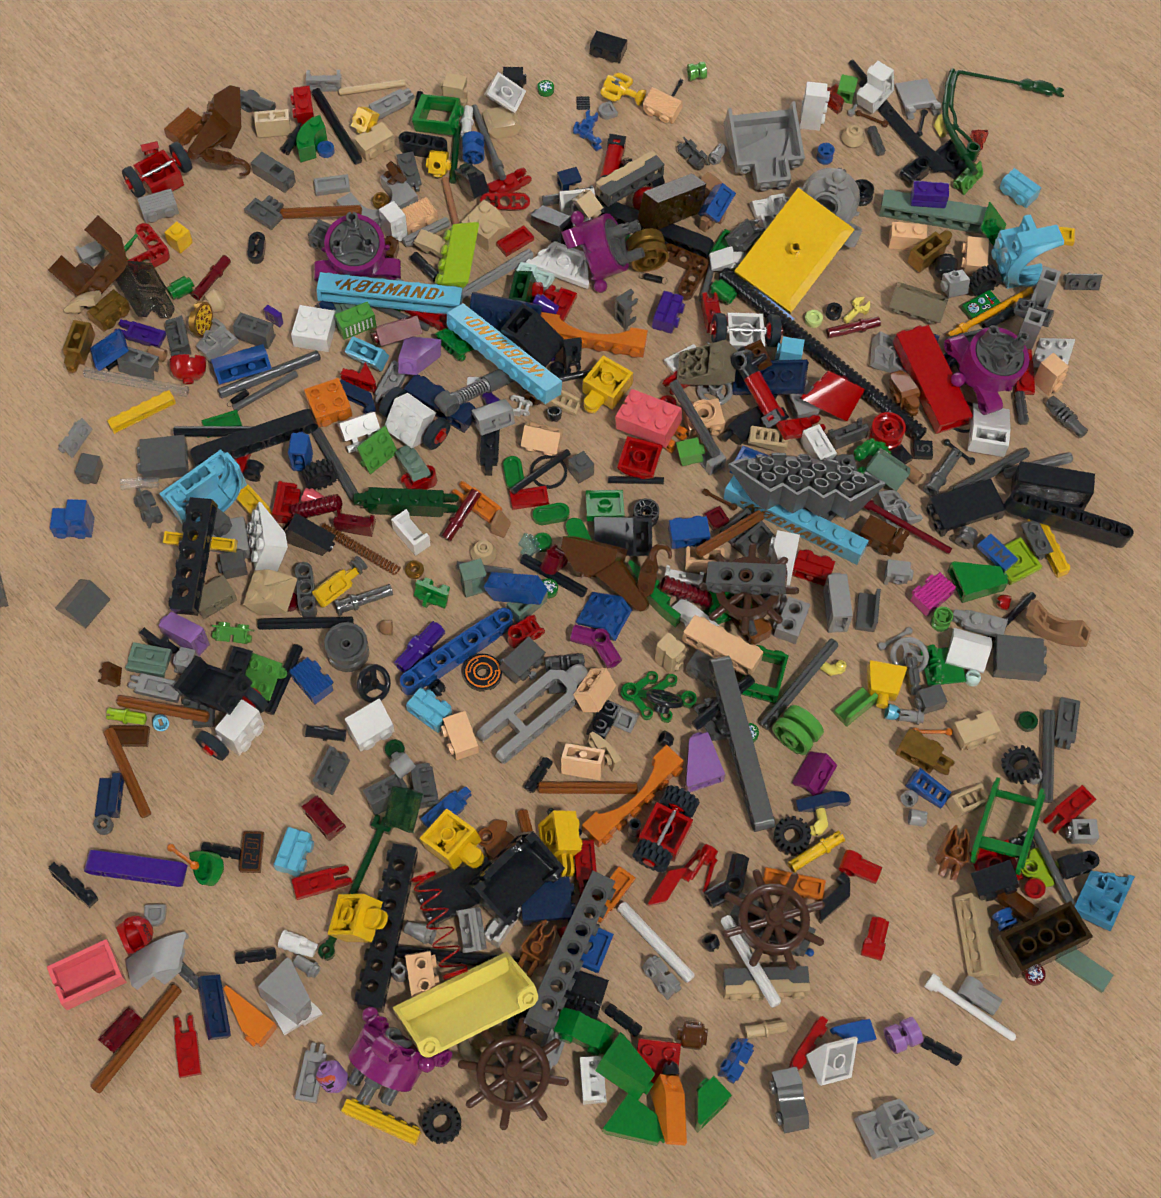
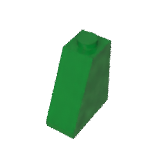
M954 561L951 562L947 570L953 584L956 586V591L962 603L1002 592L1008 584V576L1002 571L1001 566Z
M620 1032L595 1071L639 1100L643 1093L647 1095L654 1084L651 1080L655 1073L626 1036Z
M627 1094L602 1130L605 1135L658 1146L660 1141L663 1144L665 1143L657 1114L630 1094Z

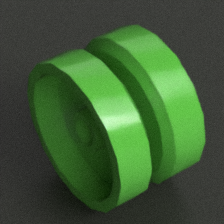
M797 705L789 706L784 712L783 717L779 718L772 728L778 740L788 749L799 755H806L813 747V743L817 742L824 734V729L820 722L806 709Z

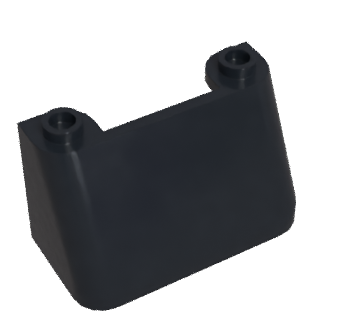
M534 831L522 832L485 865L464 888L503 926H510L518 919L516 916L518 909L544 883L556 882L562 876L561 872L565 868Z

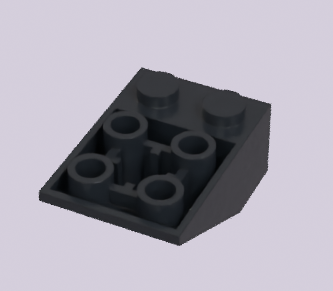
M524 303L501 328V333L545 368L563 347L564 338L536 311Z
M594 517V541L628 549L626 556H649L652 549V517Z

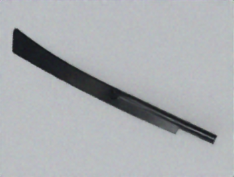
M852 59L848 64L860 77L861 81L858 83L860 87H864L867 83V75ZM887 99L878 108L880 113L918 156L926 155L930 157L932 161L930 168L934 172L955 169V166L941 157L914 132Z

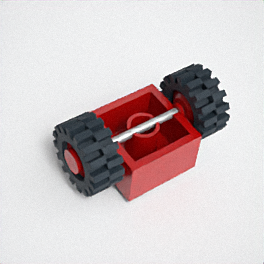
M667 786L660 799V803L656 802L632 854V857L639 864L645 865L646 868H651L652 871L656 870L659 873H664L670 861L675 862L692 828L693 819L691 817H693L700 803L694 794H690L691 792H686L678 786Z

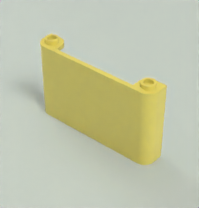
M505 952L394 1006L393 1010L420 1054L424 1057H432L534 1006L538 1000V993L535 984L511 955Z

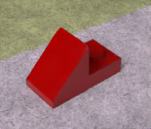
M366 362L360 373L353 369H342L340 373L342 380L375 394L377 389L376 381Z

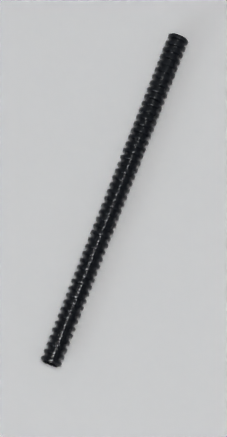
M729 267L721 271L719 280L722 279L733 287L735 292L739 294V297H743V300L751 304V307H755V310L763 314V317L779 315L784 334H788L790 338L805 340L804 350L808 351L809 354H813L814 358L817 357V361H821V364H825L826 368L834 371L833 373L841 376L844 375L850 382L864 388L863 398H867V401L872 402L873 406L876 405V409H880L881 413L892 412L899 415L905 422L907 434L910 433V436L915 437V440H920L926 434V427H922L921 423L918 424V421L914 420L913 416L910 417V414L905 413L904 409L901 410V407L896 406L895 402L892 403V399H888L887 395L884 396V393L879 392L878 388L875 389L871 382H866V378L858 375L857 371L854 372L850 365H846V362L841 361L840 357L837 358L836 354L829 351V348L825 347L824 344H820L819 340L816 341L815 337L812 338V335L808 334L807 330L804 331V328L796 324L790 317H787V314H783L782 310L779 311L778 307L771 304L770 300L759 294L755 288L747 284L734 271H731Z

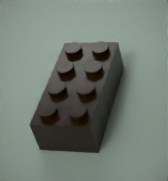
M691 173L643 192L637 218L638 223L646 229L653 228L659 230L698 214L705 195L706 183Z
M1069 901L1000 934L995 944L1017 979L1087 945L1093 938V935L1072 901Z

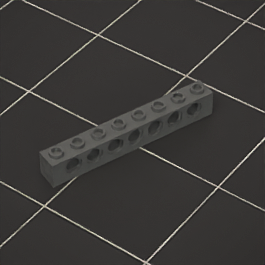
M592 871L537 991L538 1000L534 1006L530 1007L523 1023L546 1034L549 1028L554 1029L559 1018L556 1016L558 1008L562 1010L567 1001V998L564 997L566 990L571 991L576 980L572 978L574 972L579 973L584 963L581 957L583 953H588L592 945L589 939L591 935L596 936L600 927L597 921L599 917L604 918L608 909L605 903L607 899L612 900L616 891L613 888L615 880ZM592 895L599 896L601 900H594L592 898ZM584 913H590L593 918L585 917ZM576 931H582L585 934V936H578L576 934ZM572 948L577 952V954L572 955L568 952L567 949ZM559 967H566L569 972L562 973ZM557 985L560 991L555 992L550 986ZM542 1004H549L552 1010H545Z

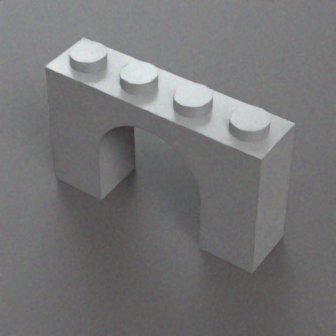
M384 174L380 176L382 188L392 199L391 202L394 201L400 209L416 201L418 202V195L406 181L403 184L397 181L394 185H391L387 182L390 178L387 179L384 177ZM351 192L336 200L337 206L361 205ZM361 205V215L371 218L381 228L382 219L380 218L379 209L372 210Z
M1046 266L1043 267L1031 297L1032 301H1037V307L1047 309L1061 271ZM1030 307L1019 330V333L1026 331L1028 333L1027 336H1030L1029 341L1025 344L1027 349L1033 348L1046 316L1045 312Z

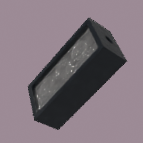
M1020 461L1012 478L1011 492L1013 490H1021L1085 510L1094 494L1095 473Z

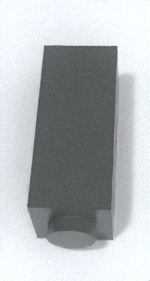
M261 152L251 162L253 174L282 192L286 193L294 186L296 182L294 171L264 152Z

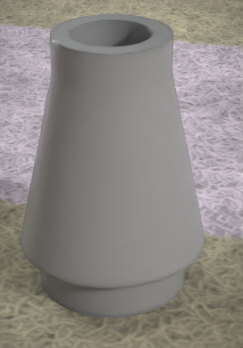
M408 921L405 925L404 933L423 944H432L436 937L437 929L430 930L426 928L427 924Z

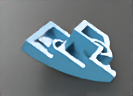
M1090 871L1075 904V908L1081 918L1111 931L1135 876L1120 877L1115 876V873Z

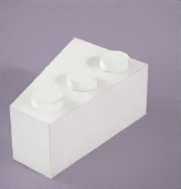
M807 82L803 96L804 100H802L800 129L820 131L821 124L825 122V114L823 113L827 112L828 103L826 102H829L830 91H827V84Z

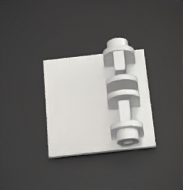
M1040 338L1034 355L1033 366L1039 368L1041 362L1052 353H1055L1068 365L1075 339Z

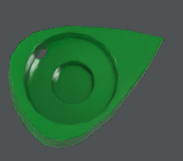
M190 852V860L199 863V868L193 870L198 883L206 886H215L224 872L223 859L220 855L213 852Z

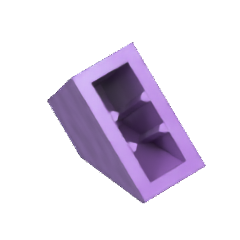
M422 337L404 339L399 355L398 373L417 375L440 358L441 339Z
M172 611L168 616H164L158 625L163 635L166 634L170 640L180 647L196 650L198 656L210 645L204 628Z
M702 732L695 733L689 738L686 792H693L724 781L725 772L708 732L703 734Z

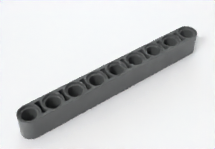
M729 655L710 659L709 670L751 827L754 832L774 828V816L732 660Z

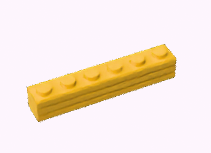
M170 390L163 391L158 396H153L151 399L143 401L127 411H122L120 414L110 417L107 422L112 432L116 434L175 405L176 402Z
M1040 523L1053 549L1052 553L1045 555L1056 577L1065 576L1070 571V565L1067 563L1064 553L1061 552L1060 545L1056 542L1055 535L1051 532L1050 526Z
M165 531L163 543L179 546L183 533ZM195 535L192 541L196 540L199 535ZM212 537L210 550L236 553L238 541L236 539Z
M351 1098V1100L346 1099L341 1110L343 1114L416 1146L421 1136L419 1127L414 1125L412 1127L408 1126L407 1122L403 1120L397 1121L390 1114L386 1116L379 1109L372 1110L370 1109L371 1106L361 1105L354 1098Z

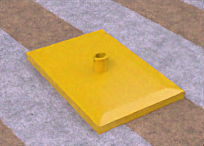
M797 188L734 272L791 314L855 229L803 190Z

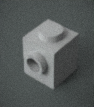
M963 269L943 274L940 287L948 298L968 294L970 279Z

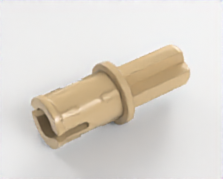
M784 1019L767 1023L763 1021L761 1024L744 1027L748 1040L762 1036L768 1038L769 1035L788 1031L787 1022Z

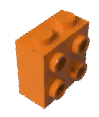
M339 378L304 389L307 403L313 412L318 427H326L334 422L344 421L353 416L350 403Z

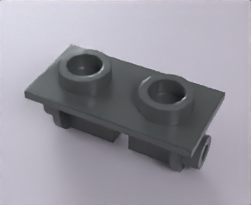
M683 137L685 142L677 146L678 152L686 159L692 155L688 161L695 169H703L704 163L709 166L708 156L702 150L699 152L696 149L697 145L691 139L688 141Z
M1068 272L1063 276V280L1066 281L1064 290H1099L1103 275L1097 273L1071 274Z
M138 488L134 496V504L139 508L143 522H146L150 529L153 522L159 524L163 521V515L159 507L155 506L156 501L152 493L148 490L141 492L140 488Z
M1030 521L1021 524L1023 534L1026 535L1036 558L1042 560L1046 557L1045 554L1053 552L1040 523Z

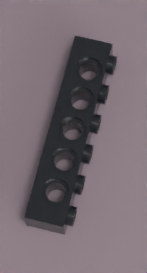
M190 497L189 503L186 505V521L182 525L183 537L179 542L180 554L175 563L176 575L172 580L173 592L168 601L169 609L176 614L196 616L199 614L218 508L213 499ZM202 516V519L199 522H196V519ZM199 534L198 538L192 541L193 537ZM192 553H195V556L192 559H189L190 555ZM192 571L191 576L186 578V574ZM188 590V594L182 597L183 592Z

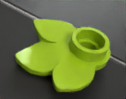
M1033 849L1021 873L1027 878L1037 877L1042 879L1046 887L1053 886L1054 881L1039 849ZM1027 866H1031L1033 871L1027 870Z

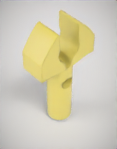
M865 297L855 298L852 302L854 309L843 318V321L849 323L858 313L866 315L870 309V301L865 306L859 307L864 302Z

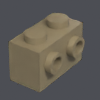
M224 575L213 578L208 584L203 586L199 613L203 619L237 601L235 592Z

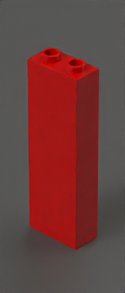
M919 325L912 330L898 332L892 344L906 373L909 374L920 390V397L918 398L935 434L968 425L973 417L972 412L960 388L951 383L953 373L930 326Z

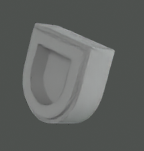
M611 100L602 103L598 108V115L604 120L618 116V112Z
M166 904L145 905L144 918L149 920L153 927L162 925L166 920Z

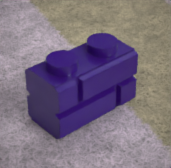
M914 181L910 194V205L946 208L949 198V183Z
M663 291L653 318V329L663 330V332L671 334L674 328H678L680 323L679 314H683L686 305L683 303L684 297L682 295Z

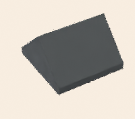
M79 579L55 609L86 629L107 605L110 598L91 580Z

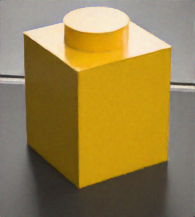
M177 221L164 232L168 245L180 254L193 243L190 231Z

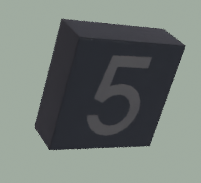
M914 440V459L932 460L933 441Z

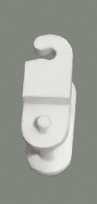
M512 395L510 399L512 401L516 399V402L519 403V407L513 409L514 416H529V406H532L533 403L530 400H524V397Z

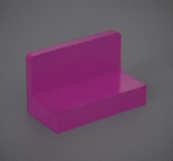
M809 752L792 784L798 787H805L813 796L822 794L837 764L827 753Z

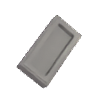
M348 174L314 179L316 196L351 192Z

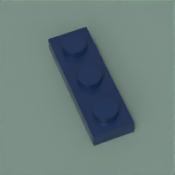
M220 974L200 976L197 980L208 1040L227 1039L231 1036L221 976Z

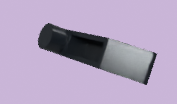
M842 872L835 879L840 886L823 900L825 907L819 910L820 924L850 897V878L845 872Z

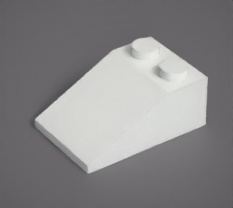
M777 530L776 537L772 536L768 556L771 557V564H774L782 557L788 558V563L786 564L788 571L787 586L790 587L800 535ZM782 594L781 600L785 602L787 594Z

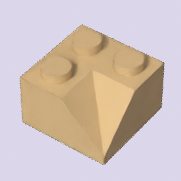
M485 200L461 221V223H479L476 244L488 252L496 246L498 240L505 237L511 231V227L499 210Z
M269 569L256 570L253 573L243 605L257 615L287 613L297 578Z

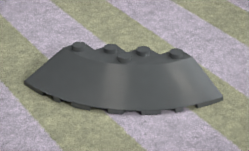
M772 453L771 456L759 454L753 459L745 457L728 464V468L750 499L765 510L777 504L791 513H795L805 507L817 516L832 510L845 520L857 514L886 483L868 472L863 474L854 470V466H842L838 464V461L824 458V460L813 459L807 454H799L798 456H786V453Z

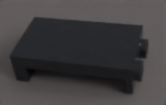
M992 479L930 497L926 506L927 514L932 517L934 528L941 537L945 536L947 531L994 517L995 520L1002 519L1006 512L1004 503Z
M195 656L173 688L185 699L230 715L253 682L243 672L235 674L209 665L201 657Z
M487 857L484 858L482 865L477 868L467 865L419 886V890H442L438 896L425 904L427 909H449L447 913L432 922L435 927H439L440 923L458 916L456 911L481 906L464 887L489 863ZM440 891L420 892L417 894L420 904L422 905ZM432 910L426 912L425 915L427 917L428 922H430L446 910Z

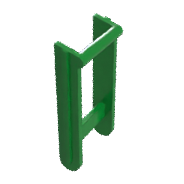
M996 777L971 851V863H976L980 848L1019 858L1016 875L1020 876L1022 869L1025 867L1046 794H1044V789L1040 788L1038 798L1035 799L1000 790V778ZM996 797L1035 807L1023 846L984 836Z

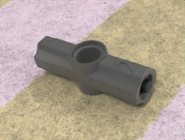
M240 89L241 108L244 111L250 113L252 111L275 110V102L260 97L254 90L244 91Z

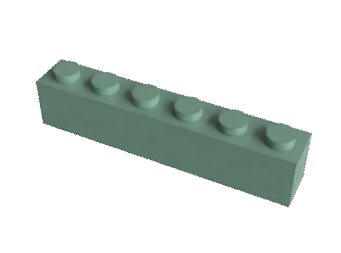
M884 189L879 213L880 217L982 234L981 224L983 223L987 207L949 200L946 208L911 206V193Z

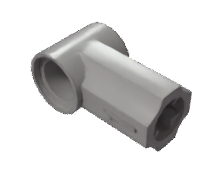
M396 751L391 755L390 767L400 779L416 767L404 752L399 753Z
M967 976L957 995L993 1016L1003 999L984 988V985L978 979Z

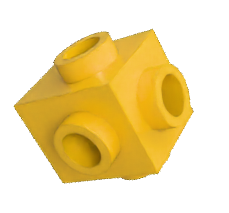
M358 107L352 117L353 122L351 126L356 128V131L360 134L364 131L369 133L371 128L378 124L377 120L380 114L368 107Z
M430 151L429 158L426 159L428 173H433L432 176L434 177L446 175L451 169L449 152Z

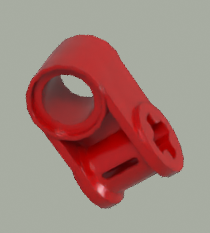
M426 465L432 476L430 478L424 477L413 482L408 473L400 478V481L405 485L406 489L427 490L433 488L438 481L435 468L431 465Z
M530 615L509 628L507 642L510 647L517 648L528 637L536 640L545 633L544 628H541L537 623L535 615ZM519 635L520 638H514L512 636Z

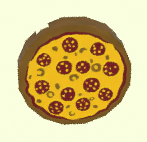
M198 301L193 305L195 307L194 311H191L189 315V329L194 333V336L203 337L205 331L211 329L213 310L208 302Z

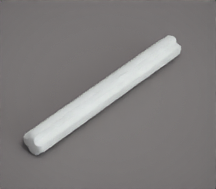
M626 902L618 906V912L686 983L690 982L695 975Z
M730 915L721 919V924L725 930L737 926ZM742 934L730 937L772 1008L778 1006L781 1003V999L759 962L755 967L750 966L749 961L753 952Z

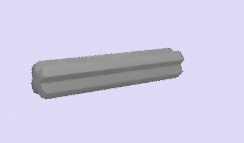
M444 217L421 229L435 234L449 227L450 222L448 218ZM421 229L402 238L406 247L413 245Z

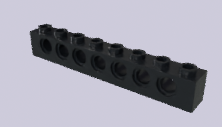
M393 843L392 849L387 851L386 861L389 863L387 869L383 870L382 881H384L383 889L380 888L378 891L377 900L383 902L381 910L387 912V923H390L392 926L389 930L375 929L376 932L370 943V948L365 950L364 961H366L365 969H361L359 981H362V984L355 994V1002H357L359 1009L364 1010L367 1007H374L379 1013H384L392 977L391 968L394 967L396 951L399 945L412 885L411 879L414 875L418 857L417 847ZM397 864L405 866L401 871L395 870L394 867ZM394 883L401 885L400 888L395 891L391 890L390 886ZM389 903L396 904L393 910L385 909ZM380 943L387 944V948L383 951L376 949ZM376 963L383 965L379 971L372 970V966ZM372 983L378 985V989L374 992L367 990L368 986Z

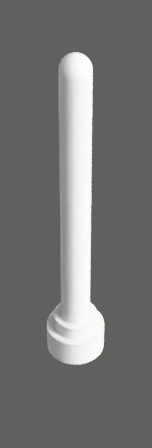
M933 973L924 986L931 992H940L1010 1041L1016 1039L1015 1033L944 986L940 977Z

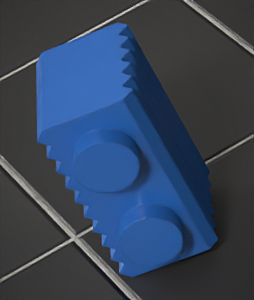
M303 432L291 434L288 455L293 471L302 472L303 469H306L305 466H310L312 462L313 450L310 437Z
M306 657L305 660L297 664L293 669H290L289 672L294 682L315 705L334 691L332 686L334 682L328 674L323 675L321 673V667L315 660L311 661Z

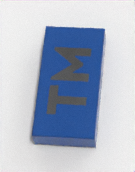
M992 534L988 535L977 545V548L996 566H1001L1003 572L1007 571L1018 561V558Z

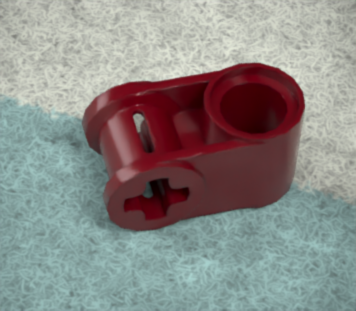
M554 544L546 551L540 569L546 574L554 575L564 568L569 561L564 552L558 548V545Z

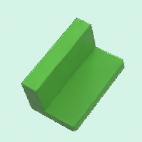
M862 687L836 708L833 713L847 727L876 703L878 695L874 693L871 696Z

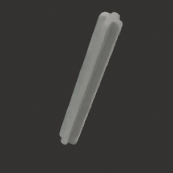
M527 249L466 285L462 290V298H467L472 292L479 291L519 266L520 262L525 263L528 259H532L534 257L533 252Z

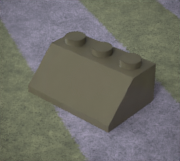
M898 282L889 307L893 308L892 311L896 313H910V317L916 319L920 317L926 318L927 322L936 324L937 322L941 323L949 298Z

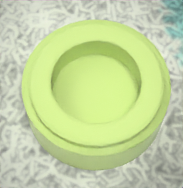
M809 310L805 315V324L808 327L817 328L822 324L823 315L818 310Z

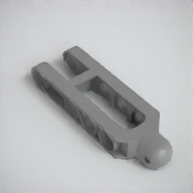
M575 664L566 672L564 670H549L477 731L476 736L484 743L494 733H499L509 724L517 735L501 747L495 755L502 764L507 763L577 704L573 694L588 674L586 667L581 664ZM563 683L567 687V693L528 726H525L516 716L524 708L527 709L529 704L537 697H542L551 685Z

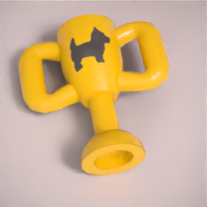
M617 72L613 76H607L601 89V95L615 102L620 100L621 96L628 95L635 98L636 104L640 106L646 96V90L642 89L636 92L629 89L633 84V79L628 75Z

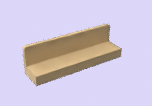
M976 893L955 897L968 976L976 979L985 976L999 977L986 900L981 901L979 894Z

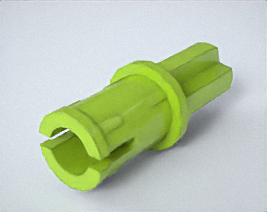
M109 707L106 714H110V716L106 715L107 720L122 721L123 724L134 723L144 725L147 721L145 713L130 711L127 708L121 710Z

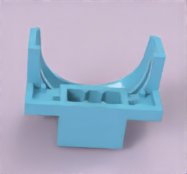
M1031 214L1023 217L1019 227L999 231L991 253L992 258L997 262L998 272L1002 276L1001 281L1005 284L1006 289L1036 285L1043 270L1042 263L1026 265L1040 254L1064 245V239L1058 225L1036 228Z
M219 450L159 494L183 525V522L186 521V505L189 503L190 497L213 499L218 508L224 512L233 504L240 490L247 486V483L238 463L228 452L224 454L222 450Z

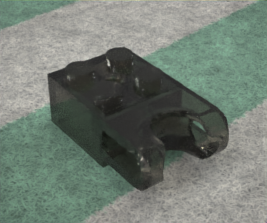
M128 261L127 268L117 277L116 282L138 317H147L153 311L160 318H171L175 309L174 305L166 293L167 287L152 263Z

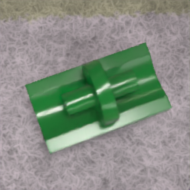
M427 577L422 581L417 580L414 597L423 601L422 606L428 608L432 604L445 609L448 603L450 587L444 584L440 585L439 588L433 586L434 582L432 579Z

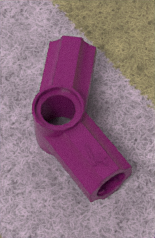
M576 624L573 626L570 641L592 647L597 651L607 669L613 668L622 662V658L605 629L599 628L594 630ZM602 638V639H604L605 641H604V642H597L596 639Z

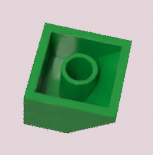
M715 1076L710 1080L706 1077L696 1090L695 1131L697 1133L729 1103L732 1094Z

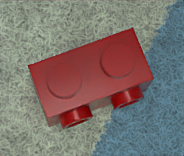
M310 85L293 87L294 95H290L291 103L295 105V108H292L293 118H297V122L302 123V125L314 117Z

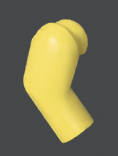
M942 114L938 115L934 123V128L940 138L947 135Z
M839 660L831 665L825 662L820 669L833 676L844 673L847 664L843 660Z
M825 808L815 810L817 821L809 827L812 836H820L828 828Z

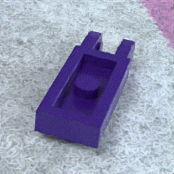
M120 319L118 323L120 327L127 330L120 329L125 339L147 346L152 345L160 348L167 335L164 330L134 321L130 322Z

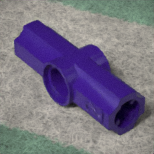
M432 621L420 635L414 636L408 643L407 649L394 662L395 666L402 673H405L420 660L429 656L433 646L445 634L442 626Z

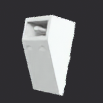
M973 403V417L971 419L967 451L1004 457L1010 440V409L1002 408L999 411L983 415L979 411L978 404Z
M258 502L256 509L252 511L251 522L247 523L246 528L250 536L249 548L252 549L251 562H254L255 570L269 569L277 572L288 548L286 534L264 505Z

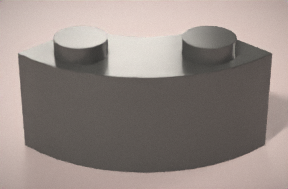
M797 1067L773 1071L772 1081H769V1088L771 1094L775 1095L778 1112H775L777 1125H782L784 1134L809 1129V1113L804 1098L803 1083Z

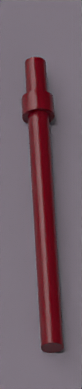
M870 500L863 507L908 530L913 535L948 555L952 550L950 546L876 505L873 500Z

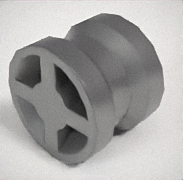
M962 526L959 531L960 535L956 537L955 542L964 549H971L974 545V540L978 536V532L972 527Z

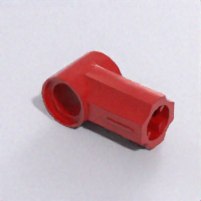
M846 850L838 870L841 873L845 872L847 876H857L876 884L883 867L863 859L862 855L856 851Z
M881 917L871 918L868 934L864 939L861 949L862 956L878 961L882 960L886 947L884 942L889 921Z

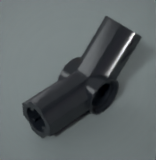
M739 853L732 854L726 880L703 893L706 902L712 909L727 901L724 897L726 893H732L736 896L740 895L744 887L749 857ZM736 882L739 888L733 889L729 886V883Z

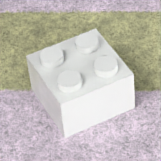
M300 305L291 333L293 346L329 352L336 328L335 311Z

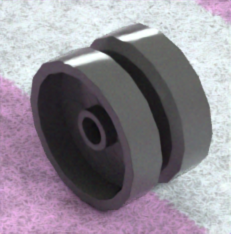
M345 622L333 626L327 632L324 644L328 661L332 667L342 672H353L365 665L370 652L367 635L361 627L354 623Z

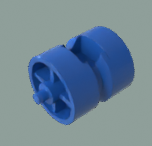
M477 131L465 133L462 136L463 161L470 164L483 162L485 158L483 134Z

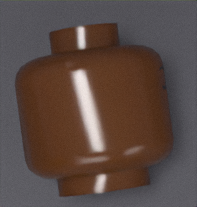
M686 1020L683 1023V1027H678L677 1040H681L683 1048L701 1050L703 1045L706 1046L708 1028H705L704 1023Z

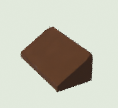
M1018 892L1008 895L1002 893L994 899L1004 908L1010 907L1012 914L1024 923L1031 920L1039 910L1038 907Z

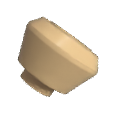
M857 125L849 126L842 134L843 143L849 147H859L864 143L865 136L863 130Z
M211 289L204 296L205 300L203 301L211 305L213 312H223L225 304L218 290Z
M485 540L477 542L471 550L472 559L481 558L483 565L492 563L497 556L494 545Z

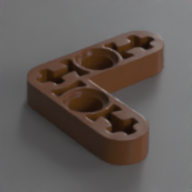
M665 244L667 251H671L667 262L688 270L677 294L684 297V301H688L695 294L707 272L708 260L673 244ZM685 256L688 257L689 260L687 262H683L680 260V258ZM702 264L703 266H701L699 271H697V266ZM690 276H695L698 280L690 281L688 278ZM687 286H688V287H689V291L686 292V293H683V292H685V290L687 289Z

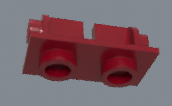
M128 1007L98 1040L114 1054L136 1030L143 1019Z

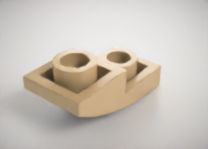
M421 229L413 244L426 253L429 251L433 252L442 259L440 252L443 244H445V240L436 234Z
M91 291L76 296L64 308V313L72 312L73 314H78L82 312L85 306H96L102 298L101 291Z
M594 732L589 733L587 747L605 750V765L609 766L612 772L618 770L622 760L615 749Z

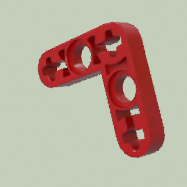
M141 223L136 227L138 239L147 251L127 260L128 266L123 271V275L127 278H134L170 259L169 249L147 223ZM151 241L157 242L155 245H149L148 243ZM145 259L150 260L147 264L141 263Z

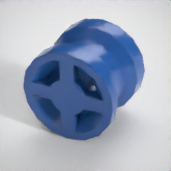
M822 143L818 146L816 159L820 164L828 165L832 162L835 151L834 146L830 143Z
M1010 907L992 915L993 920L998 923L1000 932L1018 923L1017 919L1013 918Z

